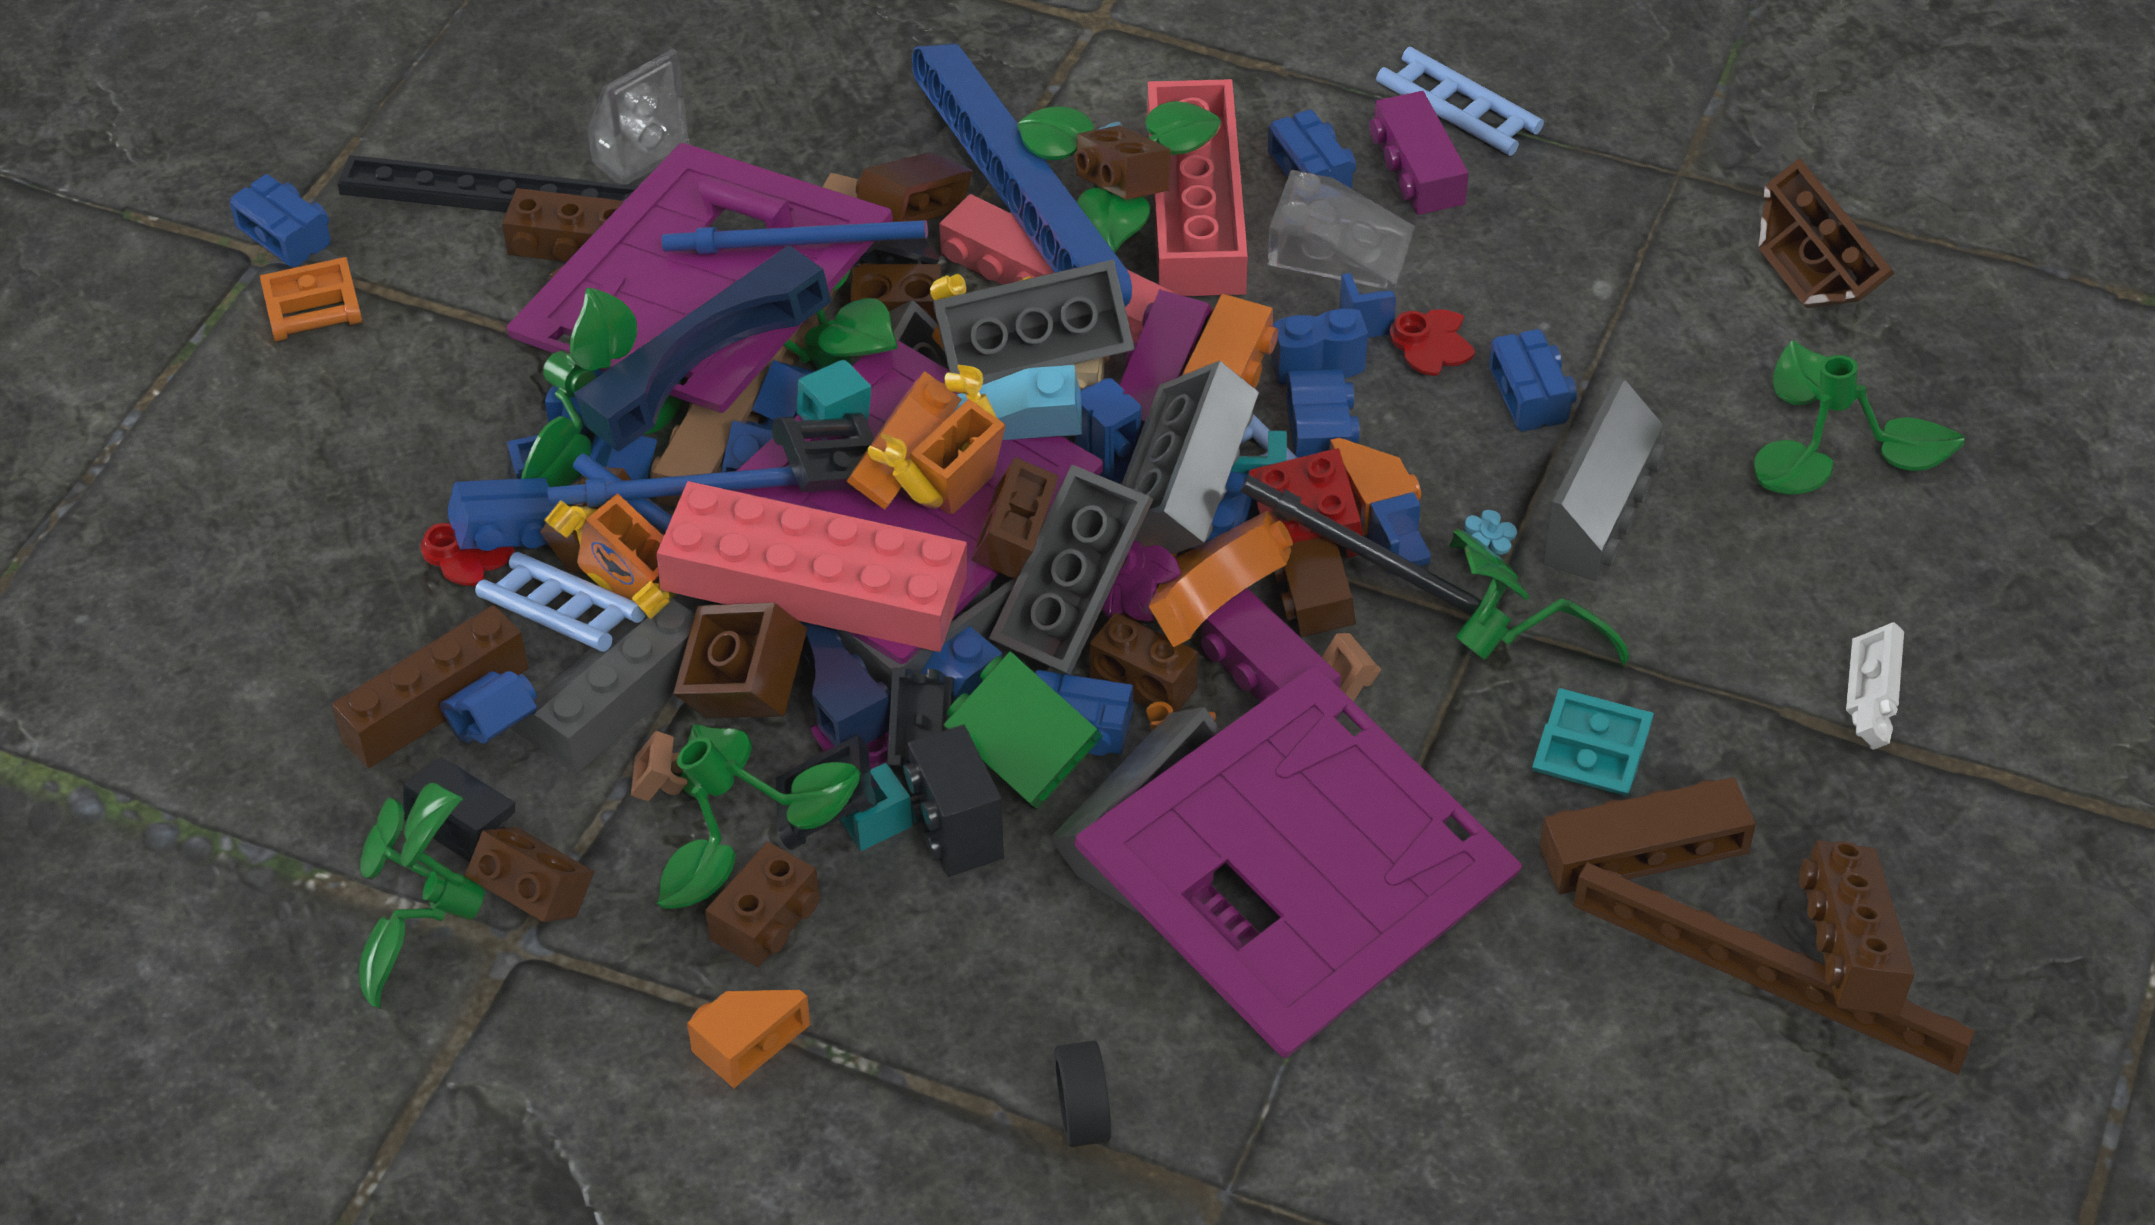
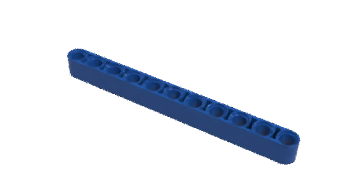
M957 43L915 47L912 54V70L917 83L1054 273L1114 259L1124 305L1127 306L1132 298V283L1127 269L1047 162L1026 148L1020 131L1017 129L1018 123Z

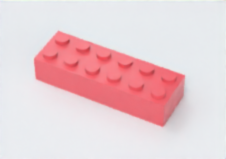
M1232 79L1149 81L1147 116L1151 110L1161 104L1179 101L1199 106L1214 113L1221 119L1219 131L1205 145L1189 153L1170 154L1169 191L1152 194L1158 285L1182 296L1221 295L1222 293L1226 295H1244L1247 288L1248 254Z
M690 481L686 483L656 553L660 590L726 605L776 603L798 621L941 652L967 579V542Z

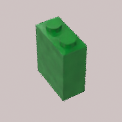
M1010 651L1004 658L997 656L985 667L980 675L983 682L971 695L966 692L954 701L947 711V715L950 718L945 722L944 726L947 729H951L965 724L982 760L1038 810L1104 736Z

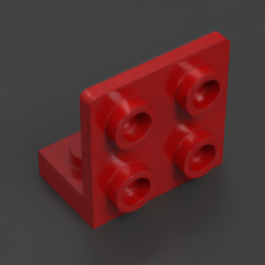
M1339 448L1249 471V475L1280 492L1286 489L1301 497L1300 503L1363 536L1361 520ZM1256 501L1259 514L1267 510L1271 514V508ZM1271 514L1275 522L1280 520L1285 525L1291 536L1292 543L1322 537V535L1292 519L1287 523ZM1345 548L1347 558L1357 556V554Z

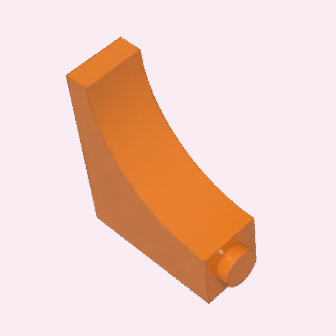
M1268 510L1175 558L1181 575L1171 582L1159 584L1149 604V608L1173 647L1189 640L1201 623L1231 598L1287 564L1292 551L1290 547L1293 545L1291 536L1285 525L1280 520L1275 522Z

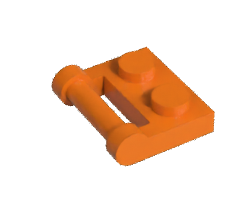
M347 257L259 275L275 342L287 340L290 334L349 322L350 326L363 323ZM344 301V305L283 318V314Z

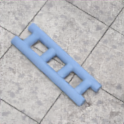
M1408 47L1402 55V61L1408 64L1405 68L1395 73L1383 67L1376 77L1378 83L1400 95L1424 91L1437 116L1509 156H1512L1518 148L1519 142L1512 138L1517 132L1524 128L1533 134H1538L1544 125V120L1413 47ZM1425 73L1441 83L1429 92L1413 83V81ZM1457 91L1474 101L1464 110H1461L1445 100ZM1489 109L1507 119L1496 129L1479 120Z
M515 552L510 557L509 565L513 570L497 584L484 579L479 581L475 588L478 597L602 652L607 651L612 644V636L608 632L624 618L639 623L646 616L633 600L520 552ZM532 578L543 582L527 597L515 593ZM563 591L573 595L557 611L546 606ZM592 605L605 609L588 624L576 620Z

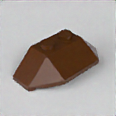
M1800 158L1765 185V205L1761 219L1759 250L1806 308L1859 302L1895 274Z

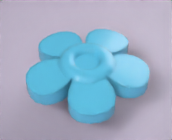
M1493 510L1483 511L1480 518L1471 515L1467 517L1464 523L1466 532L1480 540L1487 547L1490 545L1492 552L1499 555L1510 551V541L1514 540L1517 535V529L1514 524L1510 522L1500 524V514Z

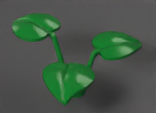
M1179 101L1167 102L1151 110L1146 118V129L1152 134L1148 139L1170 148L1171 155L1185 154L1197 150L1210 141L1221 127V119L1214 113L1194 104ZM1048 107L1032 112L1021 119L1019 124H1017V129L1020 131L1024 145L1031 153L1042 159L1061 160L1072 156L1077 151V134L1093 131L1094 125L1085 114L1073 108ZM1093 184L1092 189L1083 192L1077 200V204L1114 253L1125 240L1146 224L1150 215L1149 203L1143 196L1126 200Z
M850 270L845 274V276L838 282V284L831 291L836 290L843 285V283L846 281L850 273ZM873 298L861 299L845 305L839 310L835 320L827 321L822 308L816 313L820 325L813 327L807 332L804 348H801L789 339L783 345L797 354L803 363L811 360L817 371L841 360H846L850 364V356L869 355L898 348L890 313L884 303Z
M586 288L583 307L571 335L570 353L564 350L557 351L547 359L544 365V378L548 383L558 388L555 397L562 401L572 421L567 417L559 416L551 420L541 430L528 455L521 479L546 478L549 487L569 486L582 475L573 468L576 458L583 453L590 457L591 441L580 433L583 428V421L570 397L576 398L574 393L596 378L594 370L599 368L608 369L611 366V359H620L626 356L633 348L637 336V321L631 309L623 301L607 292ZM668 395L660 409L655 427L645 434H651L664 428L676 416L683 400Z
M1792 340L1777 361L1773 376V388L1779 398L1793 405H1807L1816 399L1820 401V409L1812 441L1808 447L1793 440H1779L1765 445L1754 459V473L1758 484H1761L1768 490L1782 494H1803L1823 486L1832 475L1833 460L1829 456L1816 451L1820 445L1828 409L1834 411L1845 410L1851 406L1855 399H1858L1875 439L1879 442H1884L1881 448L1882 457L1895 467L1910 471H1921L1935 467L1964 445L1965 436L1939 424L1910 417L1892 419L1886 423L1885 430L1882 431L1866 397V386L1857 385V362L1845 355L1827 357L1815 353Z
M1457 528L1452 532L1453 538L1449 547L1465 550L1471 573L1493 577L1479 607L1455 636L1481 658L1486 660L1501 640L1510 645L1519 634L1555 612L1562 611L1586 621L1604 634L1615 646L1623 666L1629 660L1628 649L1619 634L1602 618L1569 599L1557 600L1508 630L1506 626L1511 619L1496 608L1507 586L1526 602L1530 596L1517 581L1519 577L1502 558L1474 536Z
M693 724L688 743L680 751L677 764L683 770L681 777L687 779V784L683 789L688 795L697 798L710 831L709 841L705 839L691 841L672 855L661 876L660 895L656 904L665 909L691 906L711 896L728 879L735 863L736 853L729 845H719L722 837L707 795L719 796L724 794L732 786L734 775L780 804L790 805L786 817L792 826L799 829H813L826 824L843 809L858 785L859 775L861 774L859 769L852 764L839 762L815 765L795 778L791 789L792 794H783L742 769L752 749V742L743 731L732 728H710Z
M429 783L422 789L409 813L404 829V835L407 840L404 843L402 855L394 849L393 845L404 825V810L402 804L393 798H388L383 804L377 818V823L371 829L362 851L360 871L362 876L371 880L378 876L387 858L426 877L423 899L429 901L431 907L397 909L392 913L390 919L381 917L367 939L359 963V983L366 1000L370 1005L382 1009L380 1000L383 987L403 944L405 936L404 920L432 918L442 921L445 913L470 921L477 915L484 899V887L464 875L452 872L424 853V850L446 818L463 800L460 795L450 792L436 783ZM417 861H420L421 863H423V864L426 865L427 867H425V866H423V865L417 863Z

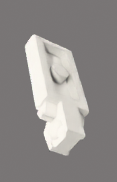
M1895 622L1852 639L1846 711L1852 715L1857 736H1861L1873 750L1890 744L1893 726L1889 717L1896 715L1897 706L1899 705L1904 631Z

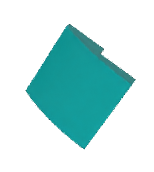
M1558 688L1548 724H1545L1532 771L1628 797L1647 742L1654 713Z

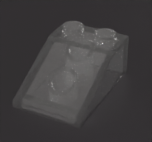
M674 49L665 52L602 88L588 127L592 162L618 184H629L654 170L678 144H689L678 52Z
M1291 170L1269 227L1268 265L1341 280L1342 274L1351 273L1355 283L1395 290L1415 226L1334 178Z

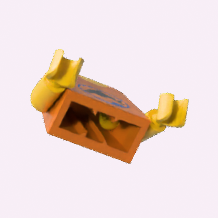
M958 365L960 374L947 373L945 375L947 389L950 392L964 393L967 401L910 453V459L905 460L907 447L902 440L881 433V437L887 443L885 452L872 446L868 447V454L872 460L895 469L893 476L914 501L929 509L939 507L947 514H954L991 479L995 472L1005 430V424L998 420L986 394H980L983 374L973 366Z
M618 493L598 510L590 507H569L560 500L544 520L566 538L569 537L573 530H576L580 544L577 561L579 567L598 586L633 600L650 619L668 605L670 599L675 596L676 593L660 590L656 553L664 536Z

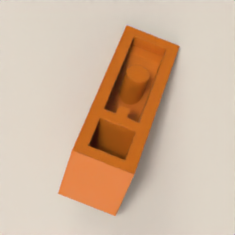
M924 371L896 405L870 446L885 452L887 443L881 437V433L902 440L907 447L905 460L910 459V453L953 414L962 398L954 392H950L944 383L936 380ZM868 449L846 481L884 510L902 487L893 476L895 469L872 460L868 454Z

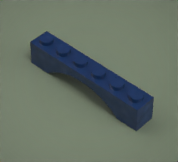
M788 245L576 391L574 394L585 426L619 452L655 427L660 409L672 389L690 370L705 358L749 336L775 329L796 327L830 304L832 301L823 268Z
M709 601L711 605H726ZM799 621L807 627L801 654L815 674L812 696L818 728L834 746L857 734L867 744L889 732L891 693L887 686L881 681L876 683L872 679L861 657L856 653L851 655L845 649L835 629Z

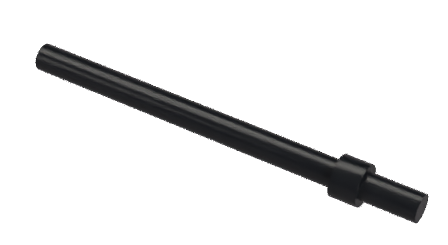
M1250 475L1246 477L1240 488L1241 493L1271 508L1272 515L1287 523L1291 519L1471 616L1482 601L1478 597L1300 503L1301 497L1286 489L1280 492Z

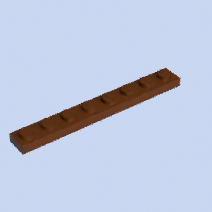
M1587 862L1578 877L1574 907L1957 1075H1959L1966 1061L1976 1030L1962 1025L1952 1017L1936 1014L1913 1004L1907 998L1900 1016L1838 1008L1832 985H1827L1825 980L1826 966L1814 961L1808 955L1801 952H1793L1765 940L1755 932L1745 931L1717 919L1707 911L1691 908L1669 898L1661 891L1650 890L1631 882L1612 870L1601 869Z

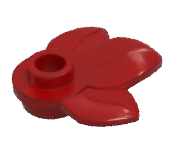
M1445 309L1431 310L1426 314L1418 311H1406L1398 315L1390 327L1389 336L1391 342L1397 348L1404 350L1406 363L1422 374L1437 376L1442 370V365L1458 366L1475 357L1474 348L1456 333L1464 320V315Z
M439 523L431 526L425 532L421 542L423 558L432 565L440 566L446 579L465 586L477 585L479 581L484 580V571H491L504 566L515 553L513 547H501L490 551L481 549L460 550L455 537V530L452 529L450 523Z

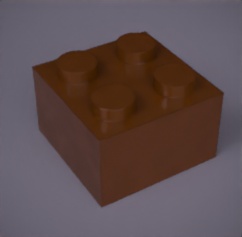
M776 603L698 606L673 694L706 718L784 717L807 627Z

